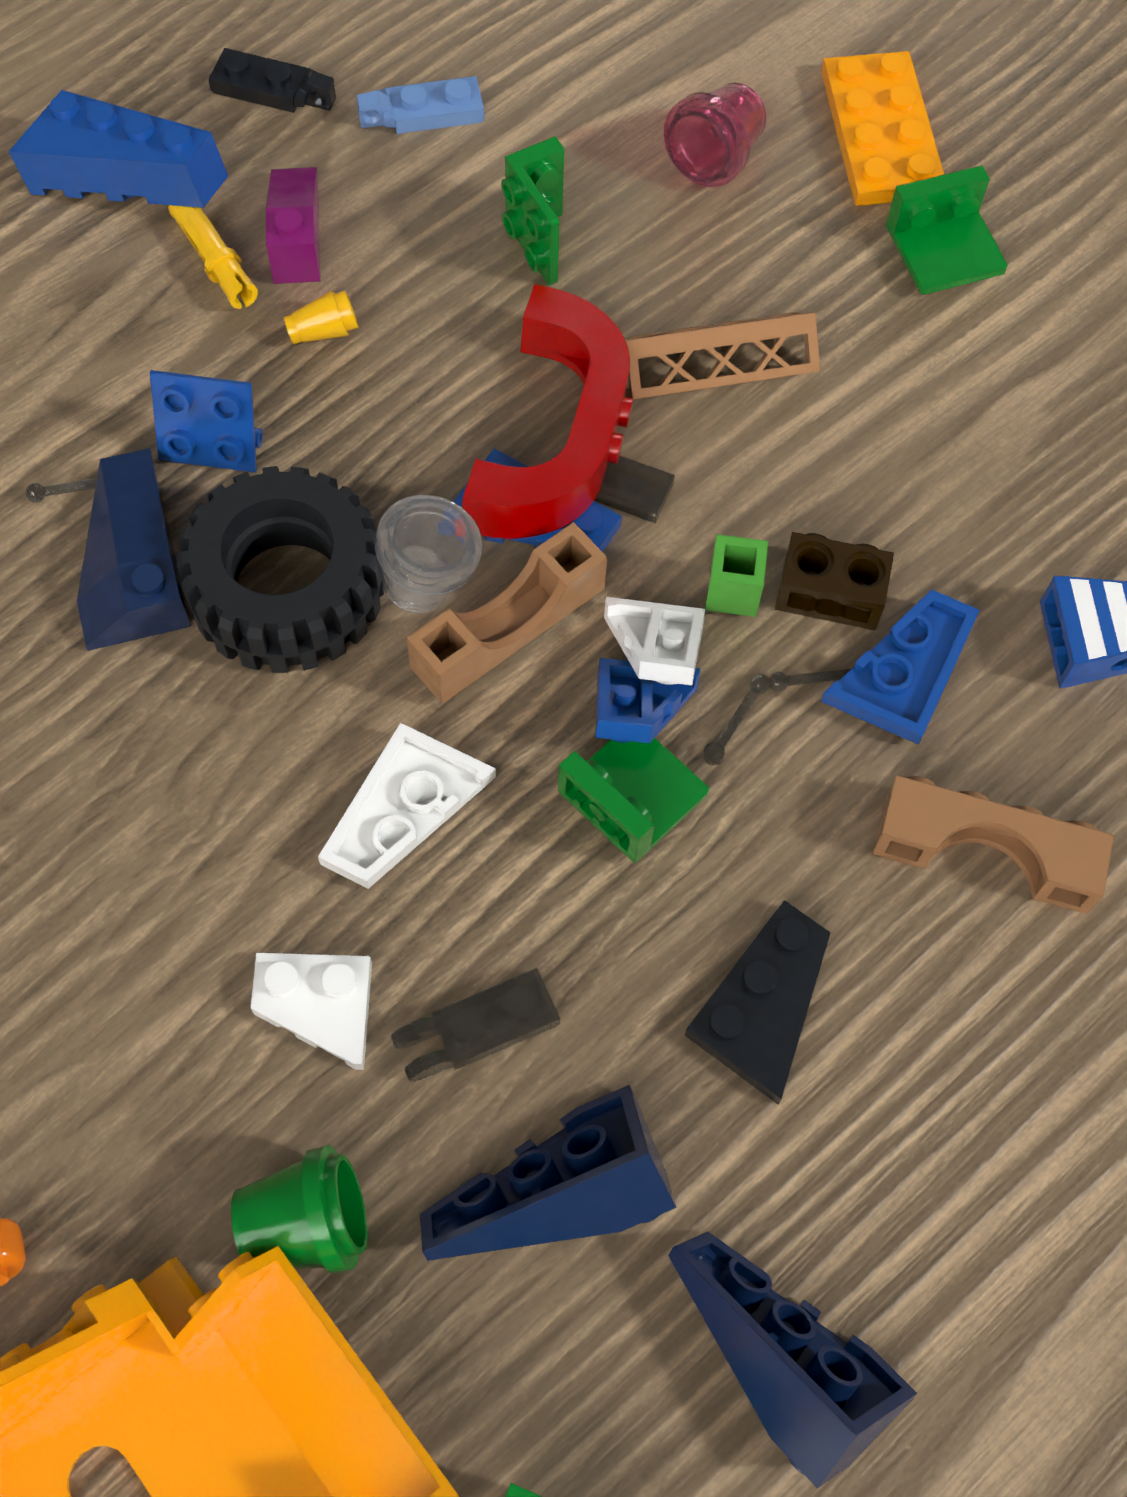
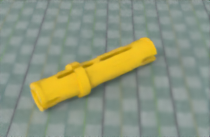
M169 205L170 215L176 220L203 260L206 267L204 269L206 275L212 282L219 284L229 303L236 309H242V304L237 298V294L245 307L254 303L258 296V289L243 271L240 264L242 263L240 256L234 249L227 247L202 209L198 207Z

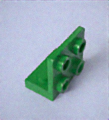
M556 136L505 156V179L501 181L505 197V212L502 213L504 229L512 240H518L524 249V255L530 269L534 273L539 271L548 286L558 282L560 226L558 217L563 214L565 149Z
M983 165L896 186L885 226L922 295L1000 276L1006 272L1008 265L979 213L990 181Z
M656 738L650 743L632 741L621 743L610 740L587 761L574 751L559 764L558 792L634 864L697 807L709 793V787Z

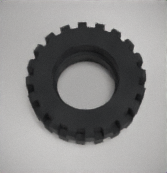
M278 466L262 468V474L249 476L247 471L233 477L234 484L226 488L221 484L207 494L209 503L207 505L199 503L189 515L191 526H185L182 529L178 542L181 552L177 556V571L192 616L195 618L198 629L204 638L209 642H214L219 653L228 659H235L239 654L242 666L260 670L262 664L270 665L272 673H288L289 666L302 665L303 671L319 667L317 660L329 656L331 661H334L346 653L345 644L348 641H351L353 644L360 642L368 633L366 621L370 623L375 621L381 609L380 597L384 595L385 578L379 535L375 530L374 519L369 509L360 505L358 495L346 486H342L338 490L337 479L319 472L317 477L310 476L309 469L291 466L290 472H279ZM285 545L304 546L320 552L330 560L326 569L315 581L300 590L287 594H261L248 590L237 583L238 576L250 560L274 547Z

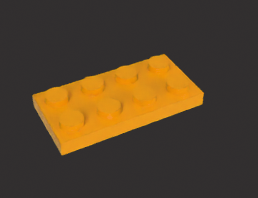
M909 51L823 58L821 74L855 206L892 203L896 186L944 175Z

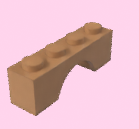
M574 522L535 548L517 578L493 600L475 610L464 613L454 612L449 608L408 636L406 639L410 668L435 697L444 704L604 590L607 556Z
M896 775L885 797L872 854L926 869L935 856L951 846L962 843L989 845L1001 850L1019 865L1029 882L1034 900L1088 914L1104 896L1114 835L1098 831L1094 825L1085 821L1071 820L1065 822L1044 816L1041 811L1030 806L1018 805L1011 807L989 801L988 797L979 792H956L938 787L934 782L924 777H902Z

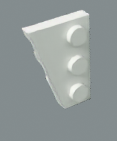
M400 723L319 854L320 865L369 889L495 779L496 768Z

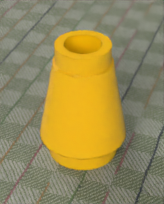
M332 289L284 317L288 334L294 345L301 342L349 336L348 331L359 328L346 290L335 294Z

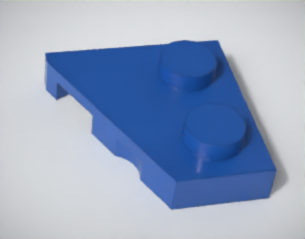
M599 658L595 738L611 739L621 743L631 741L650 743L697 691L700 668H695L692 685H665L653 680L639 679L629 661Z

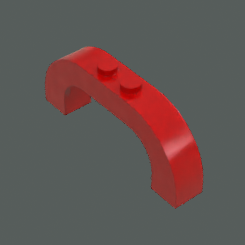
M534 284L523 315L520 352L552 359L572 369L584 385L568 441L563 450L553 459L531 467H511L475 459L463 495L461 531L492 538L521 539L558 530L580 517L590 507L601 489L608 463H618L624 434L617 433L618 427H628L633 406V399L625 397L630 369L629 350L625 338L616 324L602 310L587 300L566 291Z

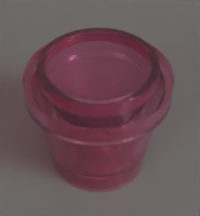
M728 83L708 93L697 92L684 97L671 108L664 124V142L671 161L686 178L698 185L719 187L729 183L742 172L747 164L751 148L765 129L766 110L764 104L753 89L741 83Z

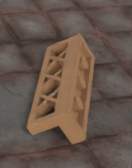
M797 311L624 337L630 356L628 384L630 398L633 400L820 371L815 312ZM804 334L806 362L789 365L775 354L788 336ZM776 338L769 348L761 342V340ZM751 342L764 355L752 370L742 372L728 360L741 343ZM728 346L722 355L713 348ZM704 349L718 361L706 377L695 379L681 367L694 350ZM681 353L675 362L666 355ZM657 356L671 367L659 384L641 387L638 359ZM771 359L779 365L765 368ZM724 366L728 368L731 372H733L730 374L718 375V373ZM677 373L686 379L684 381L671 382Z

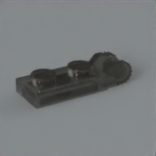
M536 968L432 1012V1017L413 1021L411 1024L394 1031L391 1034V1038L395 1048L402 1049L412 1047L440 1035L445 1049L436 1050L418 1057L409 1063L408 1066H405L404 1070L409 1081L415 1082L451 1067L457 1070L550 1030L560 1024V1017Z

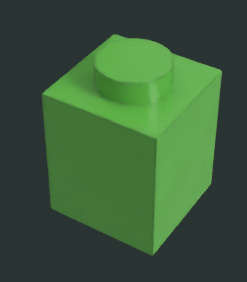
M716 534L710 565L705 611L756 617L764 587L768 541Z

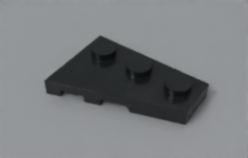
M785 900L685 1032L687 1038L778 1105L784 1093L831 933Z

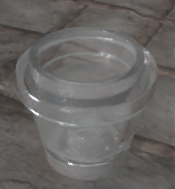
M414 495L397 501L386 510L379 522L375 536V552L382 567L386 595L395 605L404 610L416 613L429 612L441 606L452 591L459 589L471 579L481 558L482 538L477 524L462 507L439 496Z

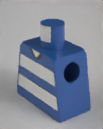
M1054 576L1040 600V606L1059 688L1072 687L1127 674V581Z

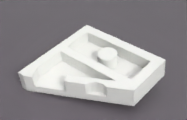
M606 597L604 619L639 679L657 681L665 685L693 684L705 609Z
M256 953L251 1010L254 1015L272 1025L291 1031L295 1034L296 1038L315 1048L318 1046L344 1060L346 1065L353 1069L364 1070L372 971L371 957Z

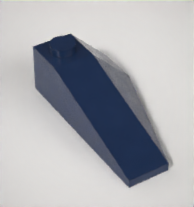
M150 448L100 459L77 596V605L88 651L191 627Z
M627 1085L575 1108L560 1119L564 1127L561 1131L537 1147L530 1139L516 1148L514 1151L517 1158L496 1175L479 1173L421 1212L422 1252L427 1261L622 1232L640 1223L653 1221L661 1214L677 1208L666 1170L631 1086Z
M705 1232L678 1244L670 1251L668 1256L768 1435L785 1453L793 1467L805 1475L817 1489L849 1467L917 1395V1392L872 1347L853 1334L845 1342L818 1323L817 1319L821 1313L820 1310L805 1300L799 1306L780 1296L771 1289L772 1281L765 1271L710 1232Z

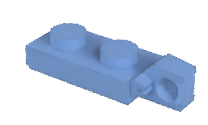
M477 76L389 87V89L384 88L357 95V109L361 128L384 125L385 127L395 128L396 133L401 134L482 123L484 121V106Z

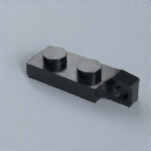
M228 48L223 49L208 79L210 90L215 94L295 113L297 107H304L305 105L330 111L336 100L334 78L307 67Z

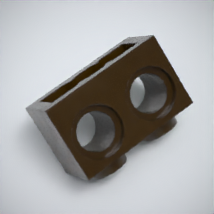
M792 532L784 561L775 610L876 631L886 603L894 552L879 550L870 544L855 545L830 540L816 533L801 534ZM801 569H810L816 572L817 574H807L803 572ZM853 579L862 580L868 585H859Z

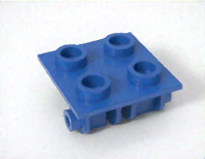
M150 371L158 460L256 472L255 448H260L262 445L263 430L262 428L254 427L252 383Z

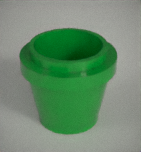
M330 1145L307 1150L302 1160L245 1187L238 1188L233 1193L231 1200V1223L239 1255L250 1252L253 1258L279 1246L295 1269L325 1268L329 1273L335 1274L354 1269L358 1263L359 1254L364 1253L368 1236L367 1217L357 1175L349 1159L343 1154L338 1155L336 1150Z

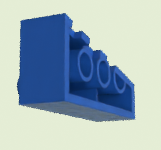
M61 90L52 99L46 109L9 150V154L31 195L46 196L48 190L53 189L63 190L65 196L69 198L83 199L86 192L105 193L109 201L125 202L128 198L144 196L148 204L204 208L228 177L211 132L65 90Z

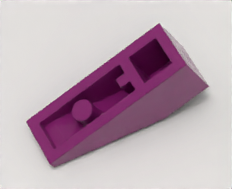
M317 167L271 169L266 202V248L274 284L321 282Z

